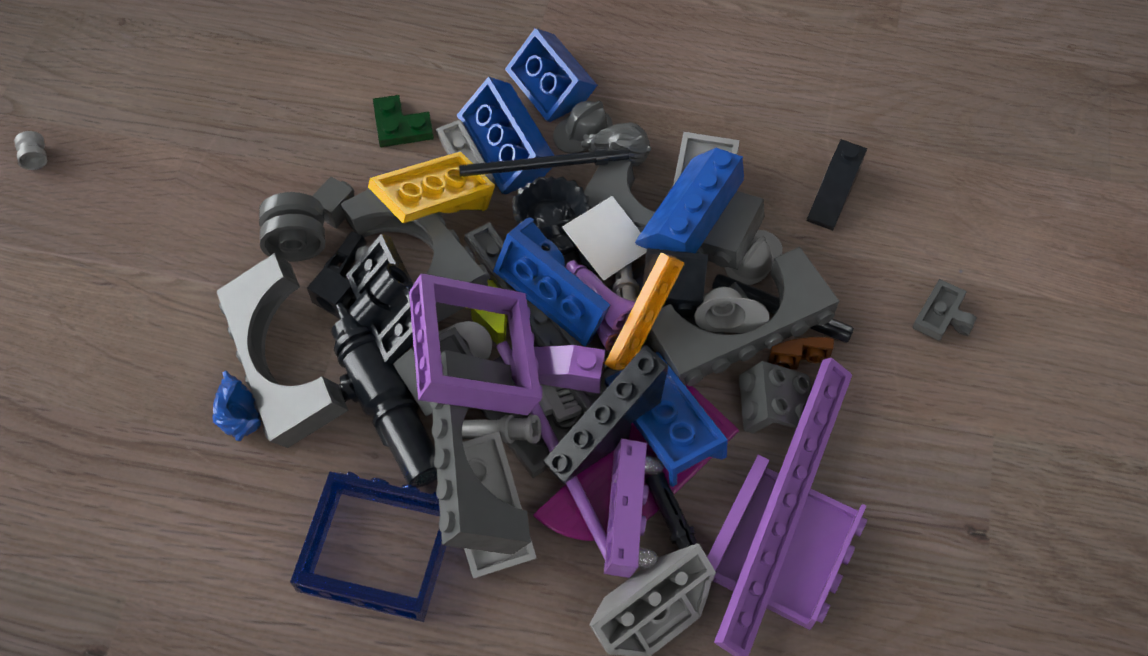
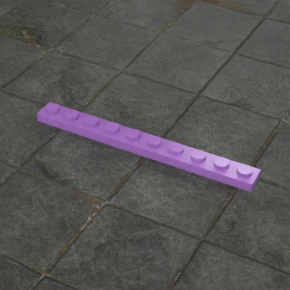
M832 357L823 359L714 641L715 644L733 656H749L852 374Z

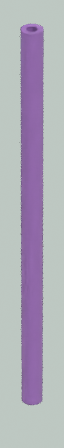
M503 341L496 348L504 363L509 365L512 350L508 342ZM513 380L516 387H518L517 380ZM538 402L530 414L539 417L541 421V436L551 452L559 441ZM577 476L566 482V485L605 559L607 534Z

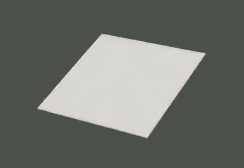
M613 196L562 226L603 281L647 252V249L636 245L635 241L641 232Z

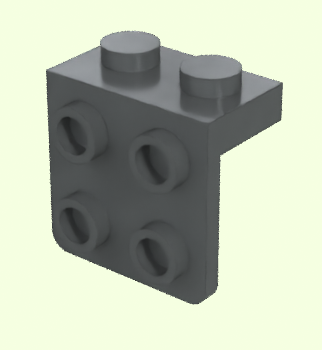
M761 361L740 374L739 387L744 431L755 433L772 423L797 428L811 392L809 376L805 373Z

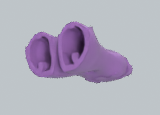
M575 260L567 263L566 269L576 275L583 283L601 295L611 305L597 330L602 344L610 352L635 301L618 296L606 287L586 266L579 265Z

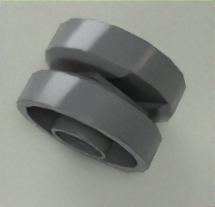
M284 192L265 199L259 206L260 248L264 254L271 256L275 253L287 262L308 260L319 255L325 248L326 242L325 229L323 227L324 208L320 201L311 195L300 192Z

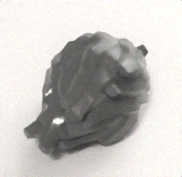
M631 122L612 125L599 131L597 134H584V141L581 143V146L588 148L589 152H593L596 148H606V150L628 148V161L632 162V167H638L644 162L651 151L650 141L645 130Z

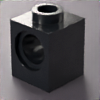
M324 267L307 287L312 303L337 318L339 317L335 307L338 303H344L345 307L350 311V307L357 300L349 280L327 267Z

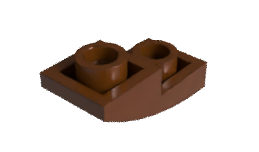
M807 337L776 344L771 347L767 362L796 370L801 359L815 364L822 363L823 359L830 358L832 354L834 338Z

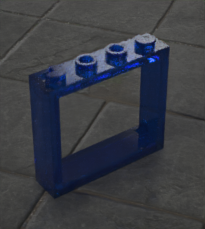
M330 471L290 583L296 592L424 622L447 547L442 545L440 529L437 532L418 598L313 573L341 494L440 516L439 499L436 492H433V494L420 492L418 488L411 485L397 487L390 485L389 482L380 478L366 480L359 478L358 475L349 471L347 474Z

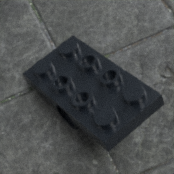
M380 234L346 276L357 298L350 307L351 315L359 324L371 327V332L375 335L374 339L384 361L393 364L413 345L409 291L414 284L391 237Z

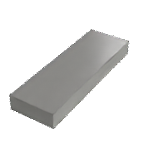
M461 119L436 128V134L448 155L461 151L473 164L485 163ZM484 174L492 183L495 184V180L492 174Z

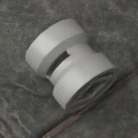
M24 131L15 137V148L18 151L17 161L21 168L37 170L47 164L44 138L40 133Z

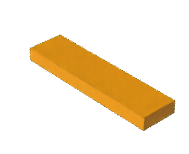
M660 253L605 361L606 366L613 370L621 371L637 355L685 262L673 256Z

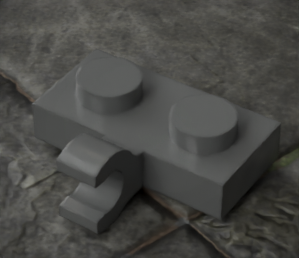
M939 279L912 328L941 341L949 324H951L958 333L969 336L977 317L958 309L967 291Z

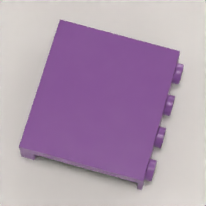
M757 455L707 556L716 571L713 582L733 592L779 473L767 468L770 460L760 455ZM810 488L766 607L767 609L808 630H811L816 621L823 622L830 607L829 604L825 603L826 597L829 592L836 593L843 575L837 572L841 563L848 565L855 550V547L850 545L854 535L860 537L868 520L862 517L866 505L862 504L857 511Z

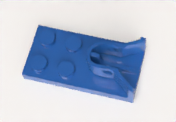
M525 219L507 234L493 272L516 291L526 293L528 301L586 347L594 338L611 305L601 295L594 292L576 275L565 268V260L562 253L552 241L543 235L535 225L534 219ZM541 246H547L549 251L543 250Z
M656 352L655 354L658 355L667 364V362L663 359L659 352ZM668 365L661 403L632 423L669 471V485L674 487L677 485L678 473L708 457L720 460L727 457L728 439ZM622 370L605 378V385L608 387Z

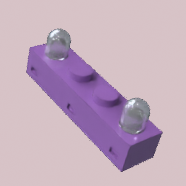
M621 439L614 450L604 574L630 578L637 568L652 569L658 563V556L654 550L639 547L640 536L644 535L646 528V516H642V505H645L647 501L648 485H644V475H659L664 469V465L658 457L646 455L647 443Z

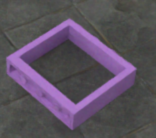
M421 273L409 291L418 400L528 415L538 402L541 401L543 389L539 384L538 359L535 358L534 333L531 332L530 308L527 306L526 293ZM436 302L508 315L518 387L443 376Z

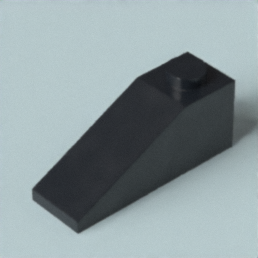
M843 139L840 140L806 221L832 231L834 230L859 174L868 148Z

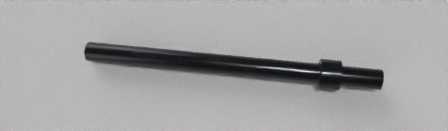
M596 148L593 152L459 165L460 177L590 163H595L596 166L607 165L609 161L628 160L629 149L606 150V148Z

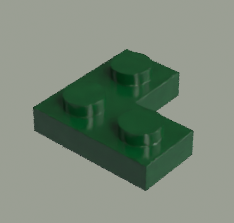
M399 95L373 98L380 147L434 139L429 112L403 115Z

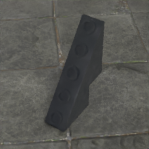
M647 345L644 346L543 460V463L565 484L614 451L621 439L629 440L632 422L661 403L668 365Z

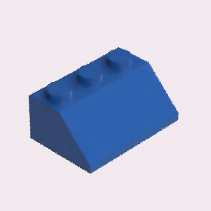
M537 28L532 31L505 68L547 122H552L571 112L575 105L586 101L598 86L555 34Z

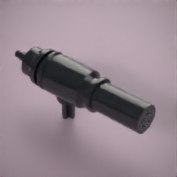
M338 303L335 308L340 320L334 324L331 333L335 339L334 352L338 358L337 360L340 366L346 368L347 374L345 373L340 376L341 384H339L345 402L350 399L355 403L359 402L364 413L367 416L374 417L372 421L384 446L390 448L410 488H420L434 482L437 479V468L434 465L435 447L417 414L418 406L415 400L410 399L412 395L394 365L384 361L374 339L375 335L371 332V327L359 324L350 314L344 303Z

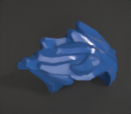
M228 371L222 372L224 379L221 380V384L215 393L216 397L213 403L212 415L213 423L220 427L225 434L235 437L236 441H241L244 436H248L260 428V414L254 407L255 398L249 389L242 384L241 380L230 375Z

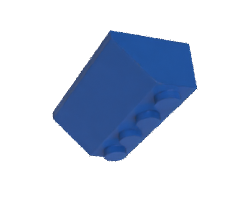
M488 77L457 114L485 163L555 156L510 83ZM553 167L493 173L492 175L501 193L506 195L525 187L527 183H532L538 177H544Z
M714 148L693 157L636 239V245L645 249L696 253L744 181L743 156Z

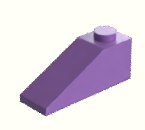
M577 345L534 347L535 358L538 359L539 384L600 394L605 366V350ZM512 350L509 365H511L512 380H517Z

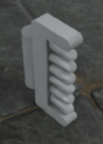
M540 384L543 389V395L539 404L545 416L553 413L556 421L562 422L581 414V406L574 400V396L570 394L569 389Z

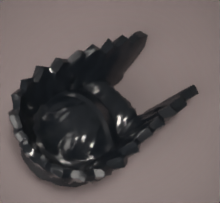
M551 176L549 178L538 177L532 183H527L524 188H519L517 195L513 196L512 206L514 218L518 225L527 218L534 219L535 225L548 240L557 246L562 255L577 251L581 265L586 266L595 275H598L562 228V226L591 209V206L588 204L589 196L585 195L583 187H578L575 180L567 181L563 176L557 179ZM541 246L543 250L549 251L547 246Z

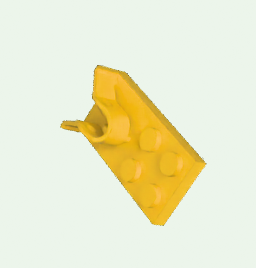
M460 151L371 177L368 188L404 224L437 212L455 213L459 210L485 211L489 206L495 184L485 175L460 177L459 165L473 164Z

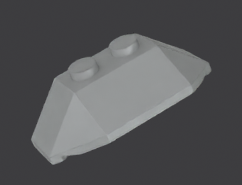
M699 544L657 557L606 595L589 625L609 655L651 656L701 617L709 594L710 584L714 580L716 571Z

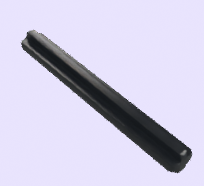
M717 274L712 285L713 289L729 287L736 282L748 299L761 303L770 313L776 314L778 311L779 297L722 274ZM835 319L824 325L817 324L810 327V329L845 343L850 340L854 330L852 326Z

